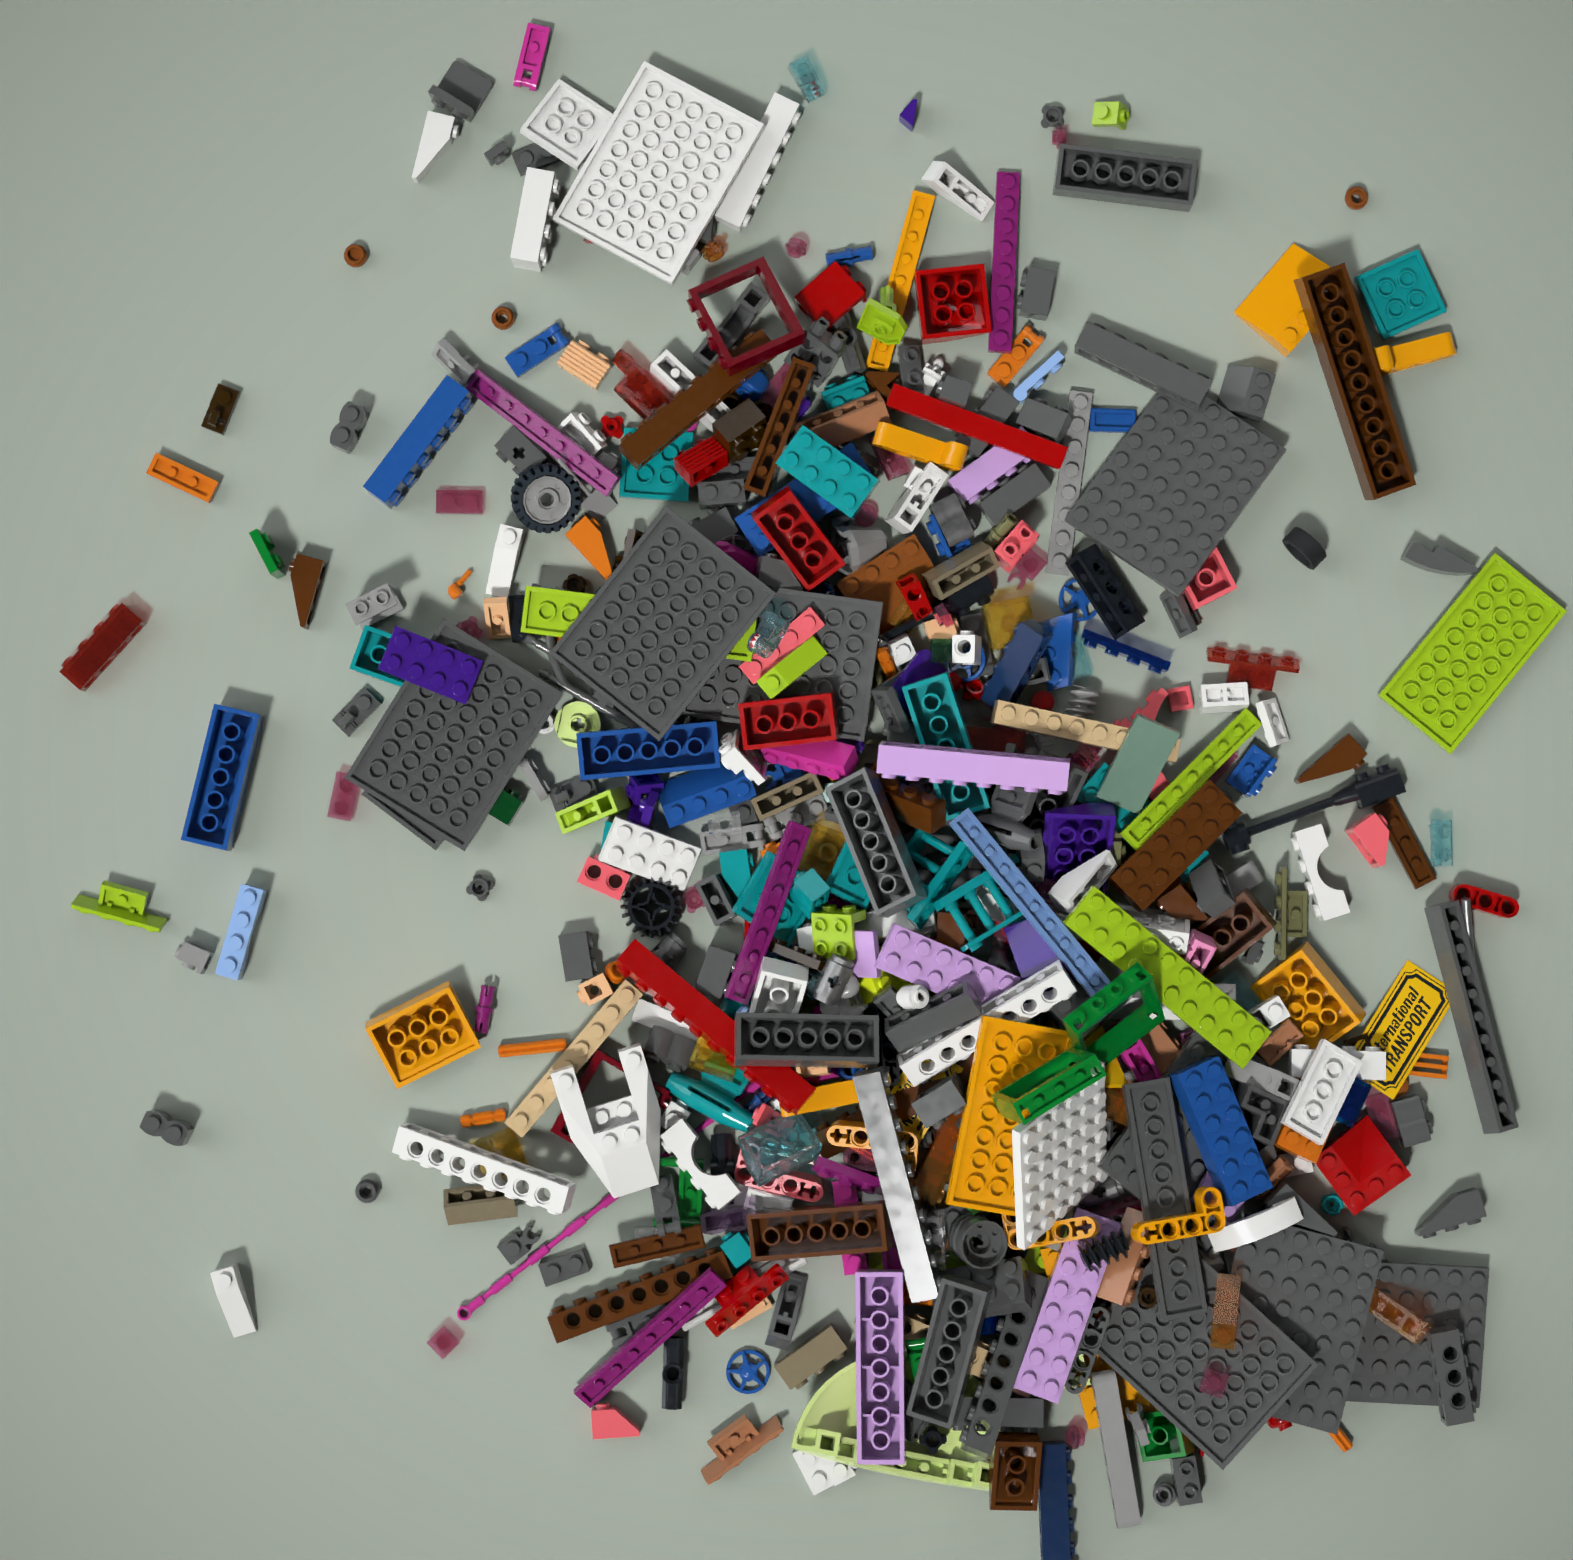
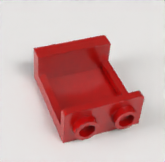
M835 261L795 295L794 300L800 310L812 322L817 321L820 317L828 320L830 326L827 331L831 333L833 331L832 325L860 301L863 303L867 301L865 293L867 290L860 281L855 282L850 277L852 274L845 265L840 266Z

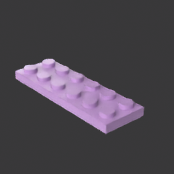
M895 923L892 924L874 964L878 969L916 985H922L937 994L967 980L981 999V1005L1017 985L1020 981V977Z

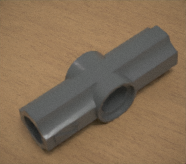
M847 312L832 325L834 333L842 331L853 340L852 343L845 344L847 348L841 355L847 376L859 375L867 369L858 344L857 333L853 328L849 312Z

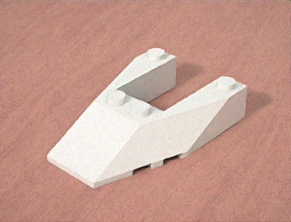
M640 1043L617 1050L631 1095L586 1109L572 1064L550 1071L570 1138L613 1198L659 1184L661 1110Z

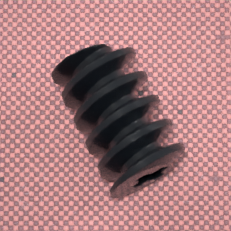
M1122 1228L1119 1229V1236L1114 1231L1110 1232V1240L1104 1234L1101 1235V1243L1096 1238H1093L1092 1246L1085 1241L1083 1250L1077 1245L1082 1262L1090 1272L1093 1271L1094 1263L1099 1269L1102 1268V1260L1107 1265H1110V1257H1113L1118 1262L1120 1253L1125 1258H1128V1250H1130Z

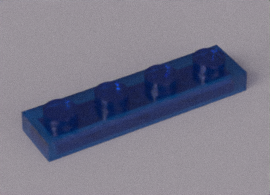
M1087 629L1082 630L1079 638L1084 641V646L1096 649V647L1105 649L1104 653L1117 658L1118 655L1127 658L1126 662L1139 666L1140 663L1149 666L1147 670L1156 674L1167 672L1171 664L1167 660Z

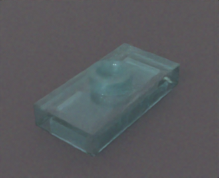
M1078 631L1073 632L1075 633V642H1073L1072 656L1074 657L1073 681L1092 675Z

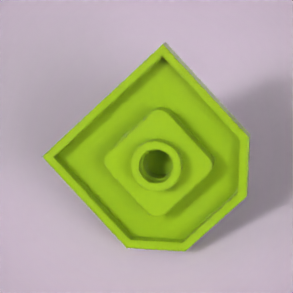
M888 285L880 288V303L872 298L868 300L856 328L886 345L900 344L908 326L902 316L896 312V304H893L894 290Z

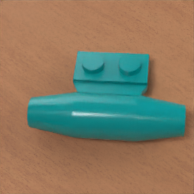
M712 1051L701 1070V1081L677 1072H673L670 1075L665 1088L687 1106L720 1124L745 1133L748 1132L754 1120L752 1119L753 1114L734 1099L743 1094L750 1081L744 1077V1072L740 1068L730 1066L725 1061V1056Z

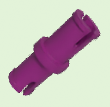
M481 985L479 1004L475 1007L477 1011L475 1032H489L490 1016L494 1012L492 1007L496 990L494 986H490L488 989V985Z

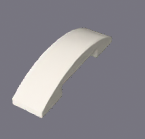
M1295 1196L1272 1204L1273 1207L1237 1221L1231 1223L1227 1221L1221 1231L1208 1234L1214 1251H1224L1257 1241L1304 1219Z

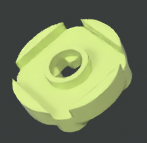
M575 701L565 705L558 711L554 726L558 737L564 744L577 748L576 733L601 730V720L598 712L591 705ZM577 718H580L581 723L585 724L584 728H580L579 731H575V727L571 726L572 721L576 722Z

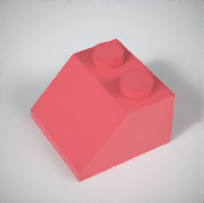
M1376 813L1366 814L1345 830V833L1372 868L1385 865L1389 830L1386 827L1388 823L1381 814L1377 815Z

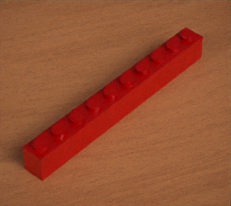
M636 939L617 958V971L622 976L632 978L636 982L635 986L640 991L650 993L653 996V1001L658 1006L668 1008L671 1011V1016L676 1021L686 1023L690 1027L689 1031L694 1036L704 1038L708 1042L707 1046L712 1051L722 1053L726 1057L725 1061L730 1066L740 1068L748 1081L758 1083L762 1087V1092L769 1098H776L784 1111L787 1113L792 1112L796 1115L812 1097L816 1088L790 1067L734 1066V1020Z

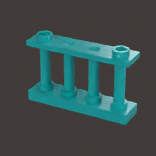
M916 828L912 838L906 845L913 862L935 874L930 884L922 883L928 898L904 909L909 912L906 916L913 926L921 930L935 911L933 903L947 894L974 854L962 841H959L957 846L952 847L933 836L934 833L929 834ZM926 843L949 855L943 865L939 866L919 854Z
M1016 853L1009 856L1014 864L1020 861ZM987 870L933 903L937 912L945 908L946 912H950L967 939L968 943L960 948L962 952L967 949L973 952L983 946V939L1023 915L1020 911L1014 914L996 885V881ZM981 885L984 888H988L1006 917V920L997 926L976 895L978 893L976 888ZM963 896L965 900H969L987 929V932L977 938L957 907L958 902L956 900Z

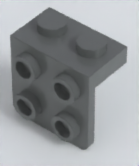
M454 61L438 87L433 84L428 93L434 105L441 109L443 107L447 108L459 120L465 119L471 122L490 92L492 82L462 63Z

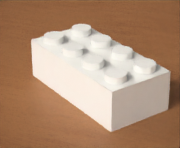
M527 167L510 255L515 268L541 272L542 266L547 265L548 253L546 252V244L551 243L552 230H550V223L553 221L552 218L557 211L554 201L559 199L561 185H559V180H557L553 171Z

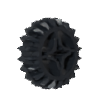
M641 877L642 885L639 886L636 881L632 882L636 888L634 891L629 887L626 888V891L631 895L630 897L622 896L623 900L628 901V905H620V908L628 909V913L622 914V918L630 917L631 920L627 921V926L633 923L636 925L632 932L636 933L641 928L640 936L642 937L646 935V931H650V938H654V931H658L659 937H662L663 932L661 929L665 928L670 933L672 930L668 925L670 923L674 926L678 925L673 918L674 916L682 917V914L676 913V908L683 909V905H676V901L681 900L682 896L674 897L673 894L678 891L677 887L671 891L668 889L671 881L666 882L664 886L662 885V878L658 879V883H654L651 877L650 883H646L645 877ZM655 887L663 890L668 895L671 903H660L656 899ZM648 888L647 900L643 903H633L636 895L643 889ZM651 895H653V900L656 901L655 904L658 903V906H664V908L654 910L653 919H651L649 910L640 908V906L650 904ZM633 910L646 912L648 926L637 920ZM662 910H671L667 920L655 926L657 913Z

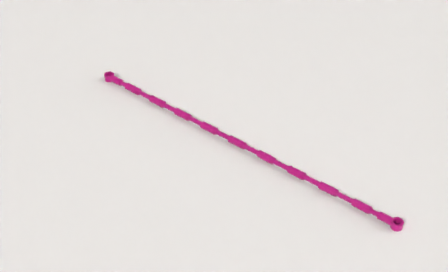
M756 1082L750 1083L743 1094L734 1100L737 1102L741 1101L761 1086ZM708 1118L694 1129L697 1134L713 1123L714 1120ZM666 1151L660 1157H669L673 1152L669 1154ZM609 1193L584 1216L581 1215L563 1229L564 1232L547 1245L544 1244L526 1258L527 1261L490 1286L486 1293L482 1296L479 1295L469 1304L461 1306L457 1311L458 1318L460 1320L469 1319L472 1312L483 1305L487 1298L497 1294L511 1283L513 1278L528 1266L538 1262L550 1252L551 1248L565 1237H570L584 1226L588 1219L604 1207L607 1208L618 1198H613ZM461 1309H467L469 1315L463 1317L460 1314Z

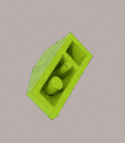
M813 635L756 682L768 697L773 699L825 657L828 652Z
M624 786L560 810L555 813L562 834H566L631 808V804Z

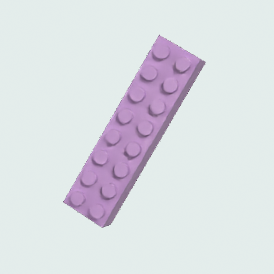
M882 741L878 748L876 773H881L882 778L896 779V776L902 775L905 776V780L919 781L923 777L929 778L931 783H943L944 780H953L954 785L966 786L968 782H975L977 787L991 788L992 784L1000 785V789L1014 790L1016 786L1024 787L1026 792H1038L1039 789H1048V794L1062 795V792L1068 789L1071 759Z
M1074 1207L1071 1218L1088 1216L1094 1217L1099 1221L1100 1232L1094 1238L1100 1243L1101 1235L1105 1234L1109 1240L1110 1232L1114 1231L1118 1235L1121 1223ZM1087 1224L1086 1226L1077 1227V1231H1088V1229L1092 1228V1225ZM1068 1227L1066 1229L1064 1238H1066L1069 1235ZM1093 1238L1061 1244L1013 1387L1056 1404L1059 1403L1107 1266L1104 1260H1102V1268L1100 1269L1094 1263L1092 1272L1084 1266L1077 1245L1083 1250L1084 1242L1087 1241L1092 1246Z
M857 1269L855 1272L857 1464L905 1465L903 1269Z

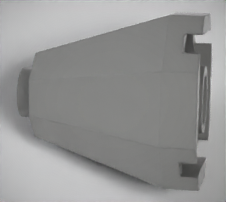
M840 525L833 527L832 531L834 533L829 535L830 541L846 563L838 571L847 576L883 554L889 543L885 532L879 528Z

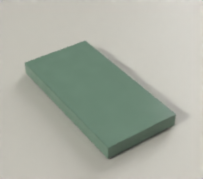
M1137 713L1096 793V797L1139 815L1180 736V731Z

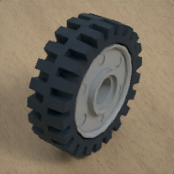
M538 463L536 466L531 465L527 467L526 471L520 473L519 478L516 477L515 484L511 489L512 495L510 497L515 515L527 528L538 533L545 532L547 534L552 531L558 532L562 527L566 528L570 521L573 522L575 519L574 516L578 514V507L581 505V494L576 481L573 480L574 478L564 468L556 464ZM545 493H550L551 499L547 503H541V496Z

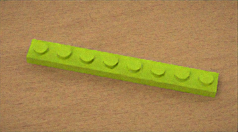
M1245 708L1120 835L1135 850H1138L1262 723Z

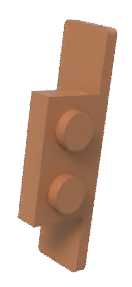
M743 1414L710 1438L707 1443L718 1458L701 1469L705 1482L710 1485L714 1481L719 1480L726 1472L738 1466L752 1453H756L763 1445L778 1437L784 1431L778 1417L774 1416L759 1428H756L746 1414Z

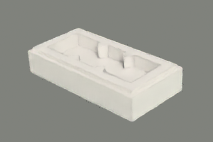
M749 1186L744 1206L755 1210L791 1208L794 1198Z

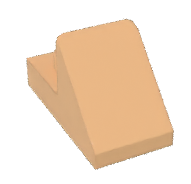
M507 597L484 598L483 605L488 639L511 638L510 609Z

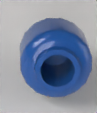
M761 369L740 386L736 392L739 396H743L744 400L750 398L752 402L758 401L770 386L767 373Z

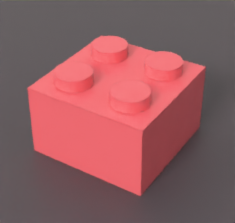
M1217 547L1183 592L1192 611L1238 588Z

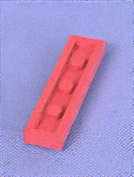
M809 607L762 646L759 651H756L752 656V662L745 661L739 668L754 685L758 679L826 624L813 608Z

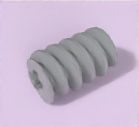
M1072 685L1078 690L1070 691V695L1075 699H1070L1067 703L1073 708H1067L1065 712L1071 716L1089 719L1088 715L1095 714L1090 709V706L1097 705V702L1092 700V697H1098L1100 694L1086 687Z

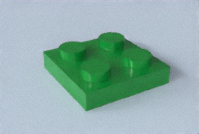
M258 529L249 532L269 573L276 579L285 576L283 569L286 566L281 556L274 553L273 548H275V544L270 535H267L266 532L262 533Z

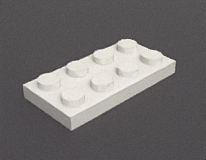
M615 816L598 860L648 879L652 877L656 882H658L659 878H662V884L671 881L670 887H677L678 890L684 891L701 848Z
M1320 1039L1280 1123L1314 1143L1323 1145L1363 1062L1329 1041Z

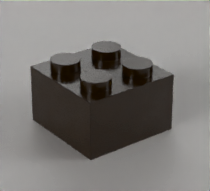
M750 398L712 423L713 437L727 450L728 462L731 465L736 461L743 460L753 449L759 448L767 427L766 416Z

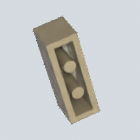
M979 541L923 573L922 576L930 594L939 600H943L999 568L1000 565L992 547Z
M808 773L750 801L759 821L762 822L824 792L817 776Z
M483 1185L443 1190L444 1211L448 1225L518 1217L517 1199L507 1198L504 1196L505 1193L499 1191L485 1190Z
M830 1323L774 1363V1368L790 1390L794 1387L798 1390L808 1382L807 1378L812 1374L817 1376L825 1371L827 1363L832 1360L837 1362L843 1358L848 1347Z

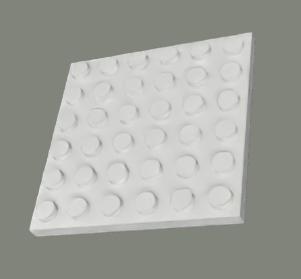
M1099 1061L1105 1071L1104 1062ZM1106 1076L1027 1124L1019 1123L1012 1129L1018 1248L1026 1250L1040 1236L1050 1230L1055 1221L1063 1218L1088 1194H1091L1099 1186L1100 1182L1103 1183L1107 1179L1108 1175L1097 1167L1107 1153Z

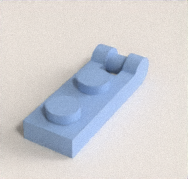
M1058 350L1014 390L1012 397L1018 400L1019 404L1025 401L1027 393L1032 388L1037 390L1046 382L1045 376L1050 372L1054 375L1063 366L1061 362L1064 356Z

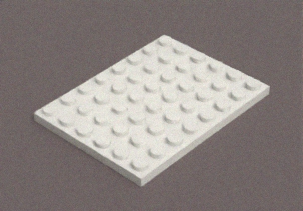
M644 61L552 220L661 280L674 285L765 126L758 120Z

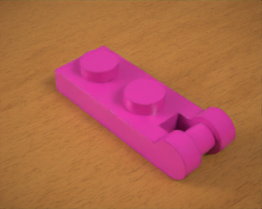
M532 23L527 24L514 78V87L521 88V86L529 87V90L537 91L551 32L550 27ZM524 71L532 72L531 78L523 77Z

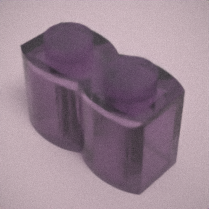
M735 1205L725 1210L709 1209L702 1212L700 1215L702 1233L714 1235L725 1230L741 1231L748 1228L746 1218L748 1214L747 1207Z

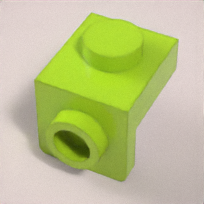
M1120 101L1094 102L1092 125L1094 127H1118L1120 130H1126L1130 119L1127 106Z

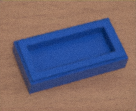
M1091 408L1089 432L1128 433L1136 422V409Z

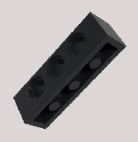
M1096 543L1065 562L1114 640H1117L1145 622V619Z

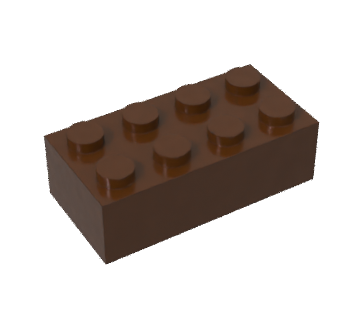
M1248 887L1234 897L1235 905L1215 918L1208 917L1207 920L1195 928V930L1211 936L1217 947L1202 974L1207 979L1214 976L1271 931L1277 924Z

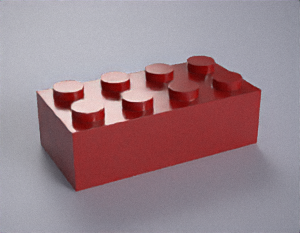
M789 485L751 512L752 519L808 592L846 564L842 555Z
M834 691L746 701L738 704L744 750L833 741L840 738Z

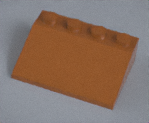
M912 534L835 584L841 596L884 602L879 634L914 617L895 583L903 577L914 572L923 587L930 605L939 600L930 594L922 576L923 573L934 568V565L915 534Z

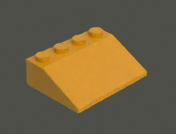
M1293 243L1235 310L1234 314L1283 356L1287 357L1309 331L1293 280L1329 268L1330 266Z
M1308 941L1287 955L1286 960H1281L1249 986V989L1260 1002L1273 995L1280 997L1291 1015L1288 1018L1304 1035L1295 1045H1309V1049H1316L1320 1039H1325L1330 1043L1334 1042L1361 1023L1366 1015L1363 1008Z
M449 980L365 1023V1030L397 1089L481 1048L465 1010Z

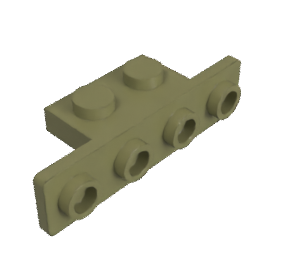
M1279 867V872H1275V886H1278V895H1275L1274 907L1278 909V918L1274 919L1277 922L1274 931L1278 932V942H1274V955L1277 956L1278 960H1286V937H1307L1308 891H1287V867Z

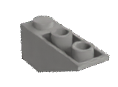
M1228 1058L1224 1065L1228 1078L1239 1083L1251 1084L1288 1102L1291 1101L1300 1080L1252 1060L1247 1063L1244 1069L1239 1068Z

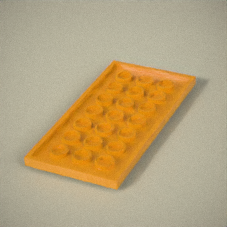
M985 1015L981 1016L966 1093L967 1104L964 1106L945 1202L947 1205L1016 1216L1012 1129L1019 1123L1003 1117L991 1095L1072 1047L1066 1030ZM1027 1108L1022 1111L1024 1118L1030 1115Z

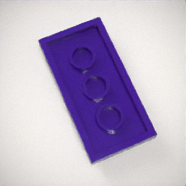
M395 626L378 670L466 704L483 661Z

